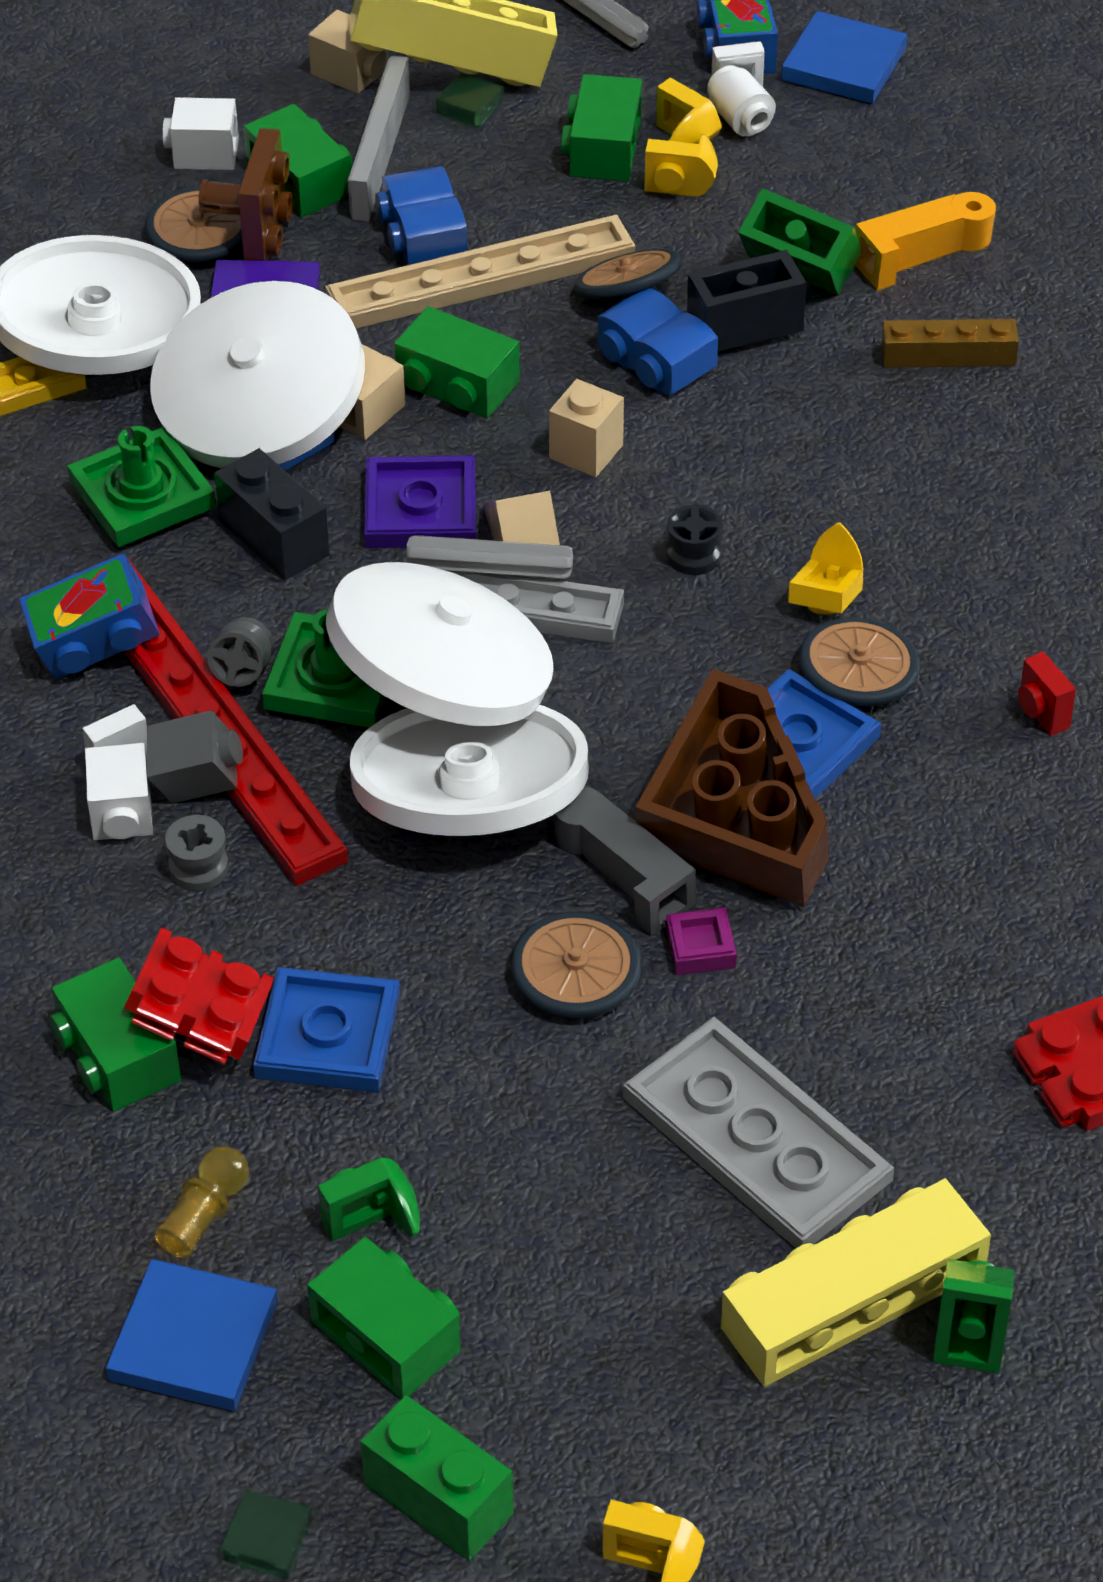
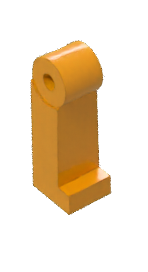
M965 192L957 195L952 194L856 223L855 231L862 253L855 265L878 291L895 285L896 275L899 271L959 250L972 252L982 250L991 242L996 204L990 197L982 193Z

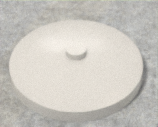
M81 235L53 239L18 252L0 266V342L10 351L29 362L67 373L86 375L117 374L154 365L156 356L160 348L166 343L169 333L188 313L201 304L198 282L192 272L180 260L153 245L128 238L105 235Z
M265 281L246 284L224 291L203 302L188 313L173 328L166 338V343L160 348L152 368L150 383L151 399L162 426L191 458L213 467L224 468L260 448L273 461L281 464L316 447L342 424L360 394L364 381L365 356L363 346L351 318L342 306L327 294L313 287L286 281Z
M385 562L363 566L352 571L340 581L326 614L327 632L334 649L344 663L360 679L394 702L432 718L470 726H498L516 722L527 717L537 709L552 680V655L546 641L533 623L516 607L493 591L467 578L442 569L402 562Z
M539 705L533 713L519 721L498 726L456 724L432 718L406 708L380 720L365 731L356 741L350 755L351 785L357 801L364 809L380 820L406 830L445 836L499 833L536 823L552 816L569 805L581 793L588 779V746L584 734L573 721L559 712Z

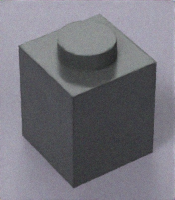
M212 710L147 726V778L172 804L237 789V765L242 763V745L237 733L233 729L229 730Z

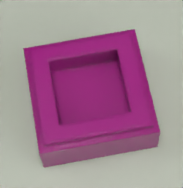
M726 907L666 914L665 929L675 975L736 968L737 953Z

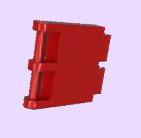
M161 927L124 1006V1009L135 1013L131 1023L172 1041L176 1032L187 1037L183 1047L221 1064H225L228 1055L240 1060L252 1035L274 977L263 973L260 978L259 974L252 967L244 963H225L221 961L223 954L212 950L210 955L205 954L201 947L193 940L180 936L170 938L172 931Z
M1103 996L1027 1023L1026 1035L1018 1038L1013 1043L1016 1048L1012 1050V1053L1033 1085L1041 1084L1043 1090L1039 1094L1061 1127H1069L1080 1122L1087 1132L1103 1126Z

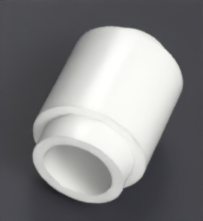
M728 65L717 70L710 78L707 86L709 100L714 105L716 111L737 134L751 136L763 131L770 124L776 110L775 101L746 69Z

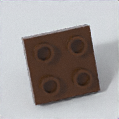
M259 129L241 184L212 182L204 179L200 185L198 199L200 213L209 212L240 216L244 260L271 261L272 256H279L283 239L282 223H289L292 217L293 195L292 192H285L284 184L289 176L290 155L289 152L282 151L281 134L278 129Z

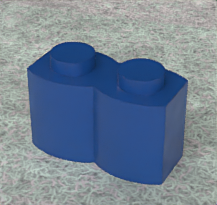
M443 166L382 176L383 191L376 192L375 200L380 222H389L387 230L393 254L401 253L405 264L408 266L468 251L465 218L461 206L453 194L450 180Z
M647 288L636 292L598 316V345L603 355L611 362H617L627 369L635 370L638 378L644 385L652 387L663 394L672 395L718 364V337L713 330L696 316L680 312L672 301L654 289Z

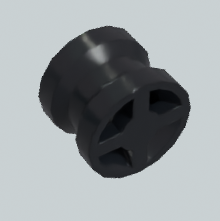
M696 504L682 506L669 516L667 522L669 540L666 547V556L668 563L675 570L688 575H701L714 570L720 564L722 557L720 540L723 533L721 516L707 506Z

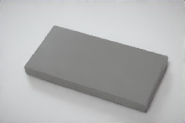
M712 1017L623 1084V1099L795 1249L807 1243L815 1244L893 1181L894 1167L715 1017Z

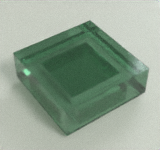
M461 72L436 99L437 113L480 128L504 101V87Z
M246 1489L221 1548L223 1560L289 1579L313 1520L311 1507Z

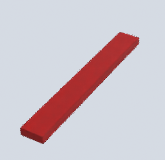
M129 560L144 585L160 635L140 643L133 649L123 651L172 719L212 710L229 730L233 729L237 733L242 745L243 759L242 763L237 765V789L226 792L295 886L348 863L347 847L227 688L211 672L208 663Z

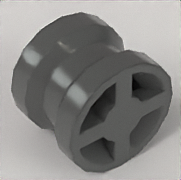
M239 617L232 619L224 625L208 649L207 662L211 672L219 681L229 686L241 687L251 684L260 676L263 668L268 664L274 653V640L271 632L263 623L254 618ZM245 644L250 650L251 654H247V652L244 650Z
M196 814L182 817L173 822L167 829L165 836L171 879L177 886L190 891L208 890L220 884L227 876L229 868L225 850L226 837L222 825L209 816Z

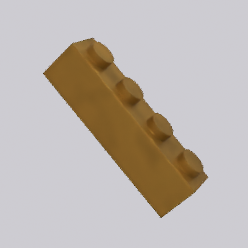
M1016 319L883 321L881 349L883 367L1016 366L1019 339Z

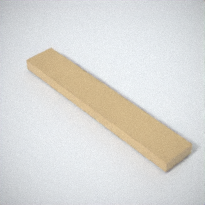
M612 215L326 285L325 289L326 294L333 298L347 312L357 329L422 313L427 306L438 309L583 273L603 261L635 252V244L618 215Z

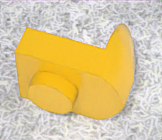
M672 78L657 86L656 126L672 135L669 141L699 144L702 135H706L711 141L719 134L722 128L714 105L709 99Z
M702 135L699 144L648 139L645 150V191L693 197L705 194L712 186L718 168L716 152L710 139L706 135Z
M840 522L828 528L819 537L813 547L810 560L789 582L788 603L806 606L810 611L817 614H842L862 591V556L855 540Z
M610 1500L603 1522V1559L663 1574L661 1582H689L699 1564L705 1540L698 1529L688 1520L666 1514L659 1507L649 1503L635 1502L627 1504Z

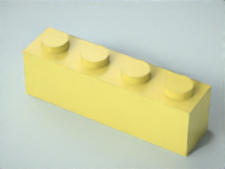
M354 0L349 17L350 41L358 42L368 50L383 51L386 49L403 53L417 62L429 63L435 61L451 65L462 73L472 75L480 72L500 77L504 82L515 86H523L525 84L541 86L557 39L554 12L506 0Z
M946 1178L925 1189L921 1187L911 1189L904 1193L894 1205L870 1217L867 1215L858 1216L849 1221L839 1233L815 1245L812 1243L801 1245L794 1249L784 1261L760 1273L749 1272L736 1279L727 1290L723 1291L721 1329L763 1387H766L942 1295L948 1259L965 1262L972 1260L987 1262L991 1234Z

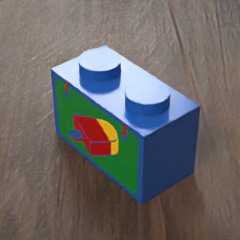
M697 0V22L699 28H704L703 44L706 58H712L713 47L761 41L765 51L764 74L776 73L778 32L769 0Z
M124 553L19 598L34 649L55 680L71 673L80 672L87 666L122 651L133 649L140 643L160 635L144 585Z

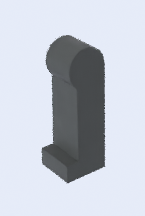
M584 787L581 793L569 805L553 814L555 838L560 848L571 854L583 855L634 900L635 923L650 936H653L665 927L666 914L683 913L696 905L695 869L600 792L591 787Z

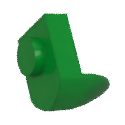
M382 1157L358 1168L341 1170L328 1181L318 1185L321 1223L332 1241L389 1216L394 1219L396 1224L407 1235L415 1237L419 1233L420 1215L413 1186L399 1164L390 1158Z

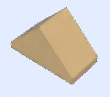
M550 491L483 503L484 513L494 541L560 545Z

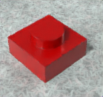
M1044 651L1024 659L1021 685L1018 689V698L1022 709L1030 718H1036L1050 736L1069 729L1076 688Z

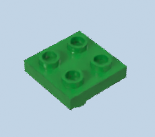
M131 426L132 440H129V434L124 429L118 435L117 446L67 465L69 482L117 547L217 507L215 490L164 427L150 431L143 426Z
M328 609L321 610L315 615L294 612L262 692L263 708L265 710L368 728L376 724L387 697L360 679L340 658L327 632L326 614Z

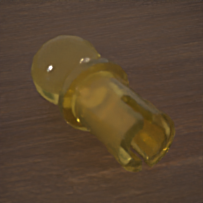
M229 1146L211 1149L203 1156L199 1164V1178L192 1177L185 1181L181 1187L183 1197L165 1222L156 1230L155 1238L166 1251L177 1257H189L193 1252L192 1249L213 1219L223 1217L228 1211L229 1202L226 1197L237 1194L245 1187L250 1176L249 1166L246 1157L238 1149Z

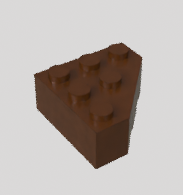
M712 668L635 807L637 823L688 864L804 907L829 860L826 817L819 802L815 801L807 784L805 771L789 736L785 735L768 689Z

